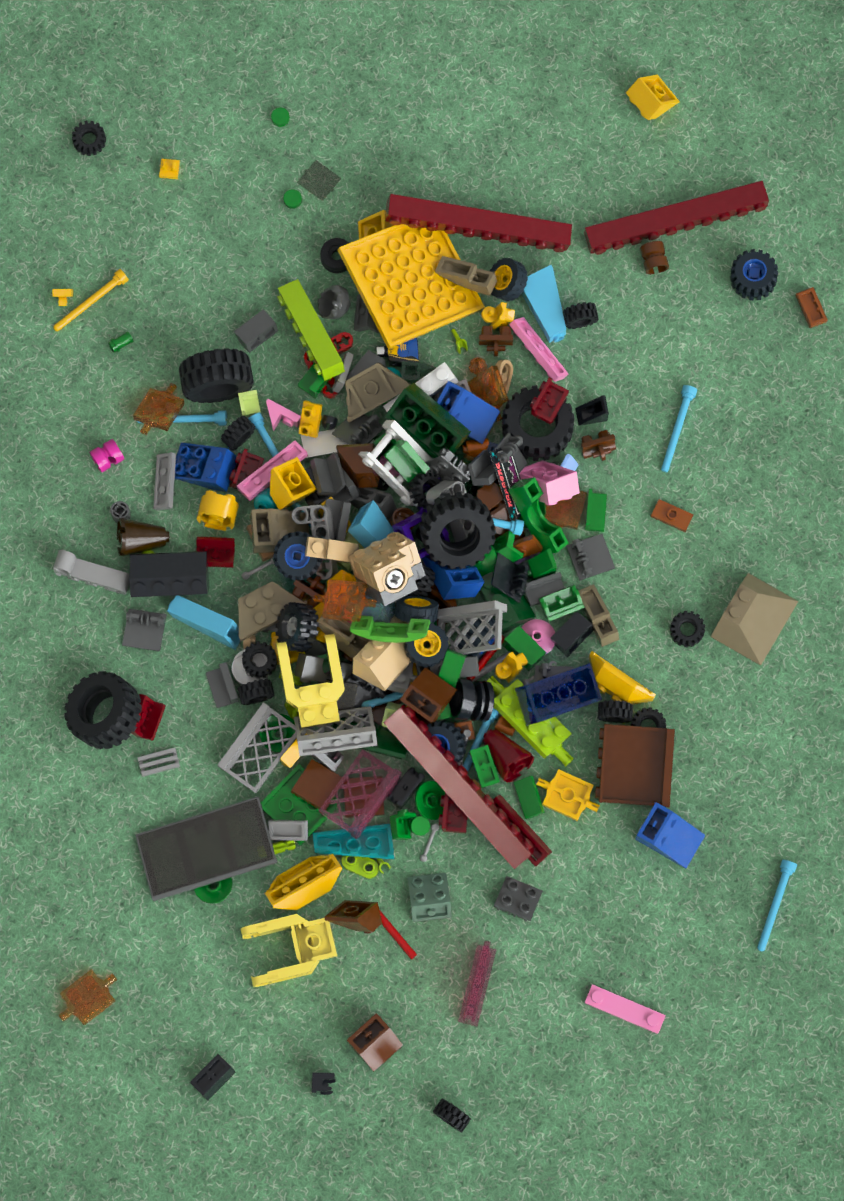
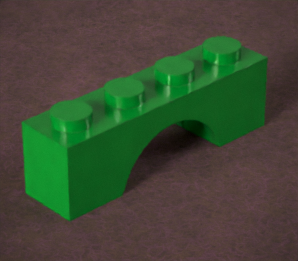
M535 477L519 480L508 489L531 535L533 534L542 545L540 553L547 549H551L552 554L558 553L569 543L561 527L549 522L542 514L539 507V499L543 492Z

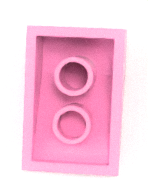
M541 460L525 466L519 473L521 480L536 478L543 492L539 501L546 503V505H555L557 501L571 499L573 495L579 493L577 472Z

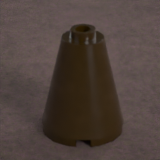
M119 518L117 522V540L119 545H121V547H117L119 556L164 547L166 542H169V531H166L165 527L126 518Z

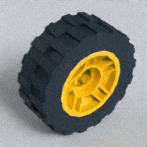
M502 258L497 263H494L490 271L495 273L497 283L491 295L504 301L515 300V298H518L523 293L527 285L528 273L525 266L511 258Z
M404 596L396 600L395 617L410 623V619H428L430 623H434L437 621L439 604L428 597Z
M430 623L426 637L405 642L407 657L410 658L412 663L414 662L417 666H423L424 668L439 664L444 659L449 648V639L445 634L446 632L440 626ZM428 641L430 648H425L423 644Z

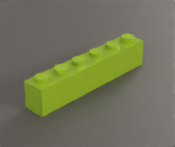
M297 279L279 287L277 299L281 307L285 306L284 312L287 319H292L294 332L300 334L299 340L302 347H307L308 351L306 353L309 360H314V368L317 375H322L324 381L344 373L343 361L299 280Z

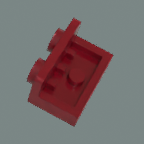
M549 377L547 382H542L539 388L540 394L538 398H533L530 407L532 408L531 415L551 425L568 396L569 390L552 382L553 379Z
M245 448L242 453L238 452L235 463L238 464L236 470L232 469L229 480L232 481L230 487L237 489L239 483L262 466L264 458L247 452L248 449Z
M196 538V551H207L208 567H234V538Z
M139 694L141 699L139 704L142 705V712L139 713L141 718L135 725L137 727L136 730L131 733L138 738L153 741L166 705L155 702L146 695Z
M445 792V795L441 796V807H444L443 814L439 815V826H442L443 832L466 834L468 817Z

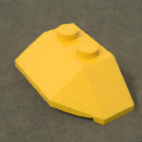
M591 651L589 661L593 683L600 693H608L612 696L611 699L613 701H626L630 704L654 700L655 693Z
M334 854L311 856L278 875L270 885L269 890L265 892V895L273 908L298 910L331 891L342 867Z

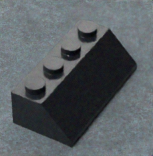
M207 551L130 554L129 582L131 597L208 594Z

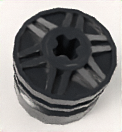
M459 679L456 686L457 691L449 701L452 718L459 720H468L470 718L473 721L478 720L481 722L488 721L494 706L492 684L488 681L481 682L476 680L472 682L467 679Z

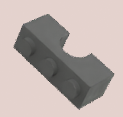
M299 653L294 675L299 677L301 682L311 684L313 680L318 681L317 684L332 683L330 670L326 673L323 672V658ZM340 661L343 683H345L353 671V664Z

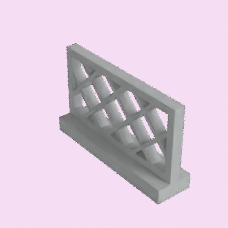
M488 601L438 609V626L444 631L445 623H450L452 626L445 633L448 636V642L451 644L449 649L461 654L501 649L502 613L507 612V604L498 601ZM493 616H496L495 623L491 626L488 622ZM479 618L482 622L476 629L473 624ZM462 621H465L467 625L461 631L458 626ZM486 626L489 631L483 637L480 633ZM471 628L474 633L470 637V639H468L465 635ZM456 630L459 635L453 642L450 637ZM492 635L495 636L494 645H490L487 642ZM479 637L481 642L475 647L472 643ZM463 639L466 644L462 649H459L458 644Z
M263 702L218 763V767L254 793H257L280 762L281 756L297 738L295 732L291 738L283 739L282 728L291 727L296 731L295 725ZM271 714L278 718L279 726L268 728L267 720ZM280 729L281 739L270 741L269 730ZM266 731L267 742L256 743L255 736L257 733ZM282 742L283 750L278 754H272L270 744ZM268 745L269 755L258 757L257 746ZM254 747L256 757L245 759L244 751L246 748ZM270 758L271 766L269 769L260 770L259 760ZM256 760L258 771L247 772L245 762ZM243 763L244 773L235 774L231 769L235 764ZM259 774V782L255 787L248 783L247 775Z
M371 706L338 711L339 718L347 717L348 719L336 722L335 724L339 725L336 729L330 727L334 723L318 725L317 727L320 729L316 732L311 730L313 727L301 728L299 716L294 717L299 756L377 746L376 729ZM362 714H368L364 719L358 717ZM353 720L358 722L356 726H353L350 723Z

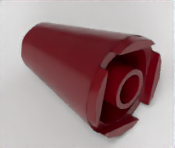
M490 729L484 734L483 744L484 746H489L494 765L504 782L510 783L522 775L519 773L525 767L527 769L531 767L534 757L529 751L497 729Z

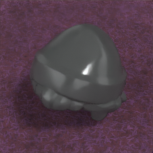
M332 285L326 288L321 293V298L318 299V310L324 319H339L348 312L351 305L347 289L340 285Z

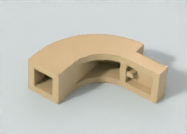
M307 537L305 556L350 563L348 557L359 550V544Z

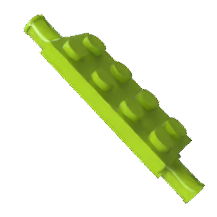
M494 676L487 680L492 684L494 694L496 695L493 707L544 759L550 754L555 755L565 767L573 761L574 758L562 747V743L572 733L519 679L505 688Z

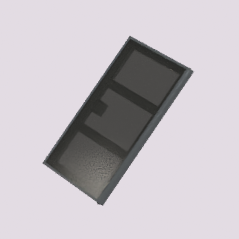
M259 797L135 835L153 901L277 863Z

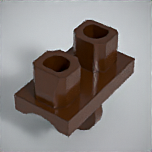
M483 326L481 335H479V345H487V351H494V357H498V351H505V346L498 345H513V335H511L510 326H501L500 335H492V327Z
M608 430L600 431L598 439L592 440V437L589 435L581 438L584 459L600 457L601 461H605V455L616 450L614 434L610 435Z
M319 575L315 579L309 577L306 581L295 580L293 583L295 588L292 595L302 600L306 593L309 594L311 598L307 604L312 605L313 608L328 597L321 592L325 586L320 583L322 577Z

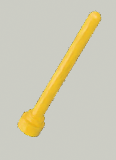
M121 269L117 270L111 281L57 322L53 327L54 330H61L116 285L120 286L128 282L129 279Z

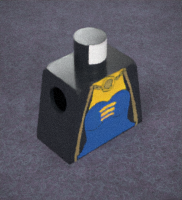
M417 338L390 349L387 346H376L377 355L379 357H388L389 366L419 369Z

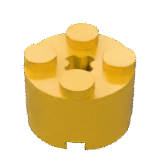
M206 491V494L201 498L197 521L199 523L201 521L204 522L205 527L222 531H226L227 527H230V530L233 529L239 504L235 501L236 497L231 494L221 495L214 491Z

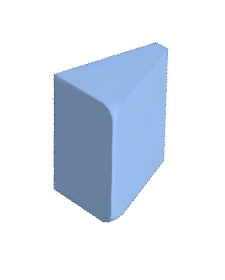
M567 454L560 466L575 471L578 463L570 454Z

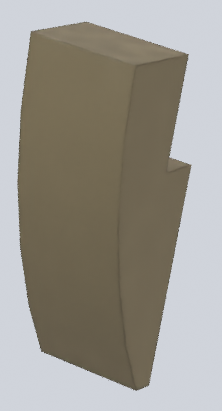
M442 256L435 270L438 275L455 284L489 296L497 283L494 272L478 269L474 263Z
M593 584L579 590L585 607L583 609L589 622L593 625L594 632L601 646L604 647L619 640L618 630L595 585Z
M328 609L325 610L318 620L319 627L325 635L334 634L337 647L352 659L369 642L368 639L351 633V623Z

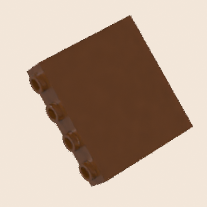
M604 724V727L600 728L599 739L603 741L602 747L598 748V759H601V767H597L596 778L600 779V785L596 786L595 798H599L598 802L654 806L657 802L664 807L670 808L675 729Z

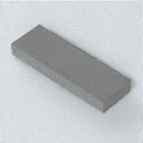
M173 452L157 455L153 506L155 510L173 509L176 454Z

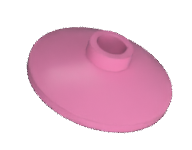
M533 619L522 625L521 628L546 654L553 649L555 643L551 640V637L555 634V630L548 622L541 619ZM534 634H540L541 638L535 639Z

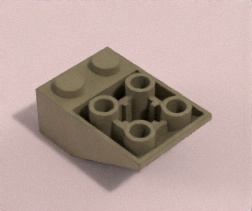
M271 508L251 510L250 521L253 553L274 552L275 546L283 536L296 531L309 533V525L295 523L292 519L293 511ZM300 512V519L304 520L306 513Z

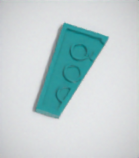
M390 824L313 833L314 851L318 854L395 860Z

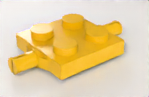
M558 769L554 779L550 782L541 778L538 779L536 785L547 789L546 797L542 803L543 806L576 821L579 820L581 813L586 808L595 812L598 811L600 805L590 801V793L594 787L593 784Z

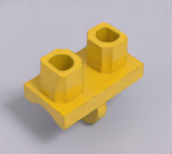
M501 302L495 308L488 306L482 310V319L487 323H491L492 330H495L497 327L508 326V322L514 320L515 310L506 308L507 303Z
M307 400L303 401L299 434L313 438L318 437L320 421L322 420V404L312 403Z
M511 652L502 663L496 666L495 674L498 678L506 679L509 683L522 671V666L526 665L528 660L523 653L515 656Z

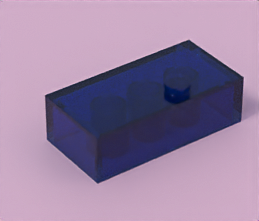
M590 663L515 688L526 725L535 724L602 700Z

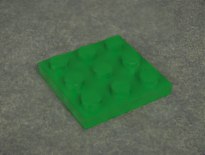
M298 764L261 802L263 811L272 820H308L309 838L337 810L341 802L334 797L326 811L323 812L291 793V790L305 770ZM296 841V842H297L300 846H302L305 841Z

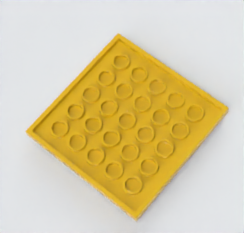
M404 224L394 225L341 246L337 250L388 349L485 308L477 292L455 284L435 272L442 256L460 260L445 231H428L422 227L410 228Z

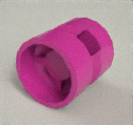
M113 439L103 443L102 448L97 447L89 452L95 464H98V469L101 473L111 468L112 463L116 465L125 460Z

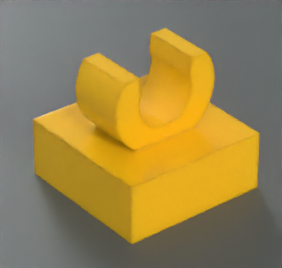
M161 159L159 177L178 179L180 160Z
M52 289L53 297H59V306H67V297H73V289Z

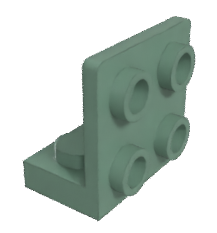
M446 873L407 878L413 922L452 918Z

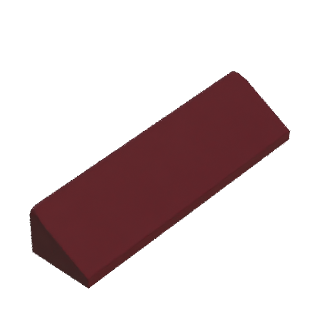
M501 795L496 796L493 799V804L498 809H502L507 815L506 819L511 824L514 823L520 829V834L523 838L529 839L533 844L534 852L528 859L536 867L552 853L551 849Z

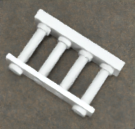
M386 420L382 425L386 430V435L371 453L360 452L359 455L363 459L362 462L372 468L401 497L402 503L407 506H417L418 503L414 504L412 502L415 499H410L412 492L407 491L401 485L404 481L399 474L395 478L389 472L393 467L390 462L387 461L382 465L376 458L391 439L407 441L424 462L432 458L395 420Z

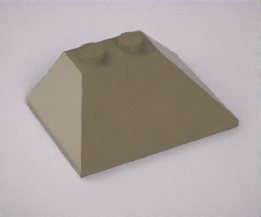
M748 573L719 620L711 638L761 666L798 601Z

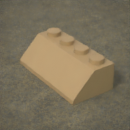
M395 614L386 622L409 624L397 619ZM370 640L353 658V674L385 691L411 663L410 658L406 655V643ZM428 641L423 644L424 647L428 644Z

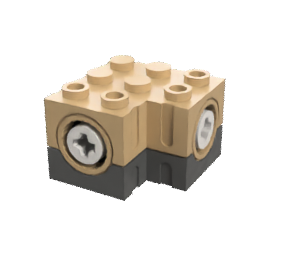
M399 532L390 533L386 538L374 541L367 548L359 549L348 557L359 590L383 606H387L418 590L415 580L426 576L415 542Z

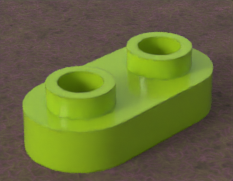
M342 856V865L346 870L366 879H372L377 876L379 866L375 860L369 857ZM353 857L355 859L354 863H349L347 861L348 858ZM371 865L373 869L372 871H366L365 867Z

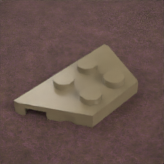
M379 362L346 380L347 421L352 422L402 393L404 388L411 384Z
M273 581L239 598L240 641L278 623L277 617L281 616L280 611L284 609L285 604L289 602L305 603Z

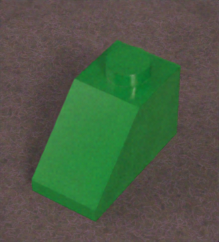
M547 549L528 560L529 571L527 576L535 581L556 573L557 565L551 549Z

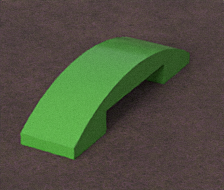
M354 615L350 632L375 641L410 642L427 636L430 620L410 619L409 624L374 622L373 616Z

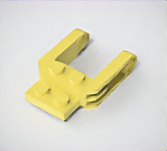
M334 634L324 635L332 683L326 682L303 686L299 689L294 688L286 642L276 643L286 702L298 709L301 728L340 722L337 701L344 693L345 688Z
M298 914L241 928L242 939L292 929V939L296 957L299 961L297 965L268 971L267 974L256 977L252 976L253 987L310 975L320 960L337 957L330 922L325 921V918L307 921Z

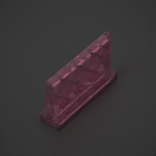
M362 749L321 806L319 813L351 833L352 837L358 839L400 780L402 772L396 768L392 769ZM363 756L370 760L371 767L360 768L359 761ZM384 769L388 774L385 778L377 779L375 770ZM372 770L374 780L363 781L361 772ZM359 772L360 782L349 783V775ZM375 783L376 791L366 794L364 785ZM361 786L363 795L352 797L350 787ZM348 788L349 797L339 799L337 793L339 789ZM364 798V808L355 810L353 800ZM350 801L352 810L341 812L340 802ZM337 803L339 813L331 814L325 810L329 804ZM353 814L354 822L351 826L343 822V815Z
M485 941L484 946L477 945L458 1020L459 1023L478 1026L496 954V949L490 948L491 942Z

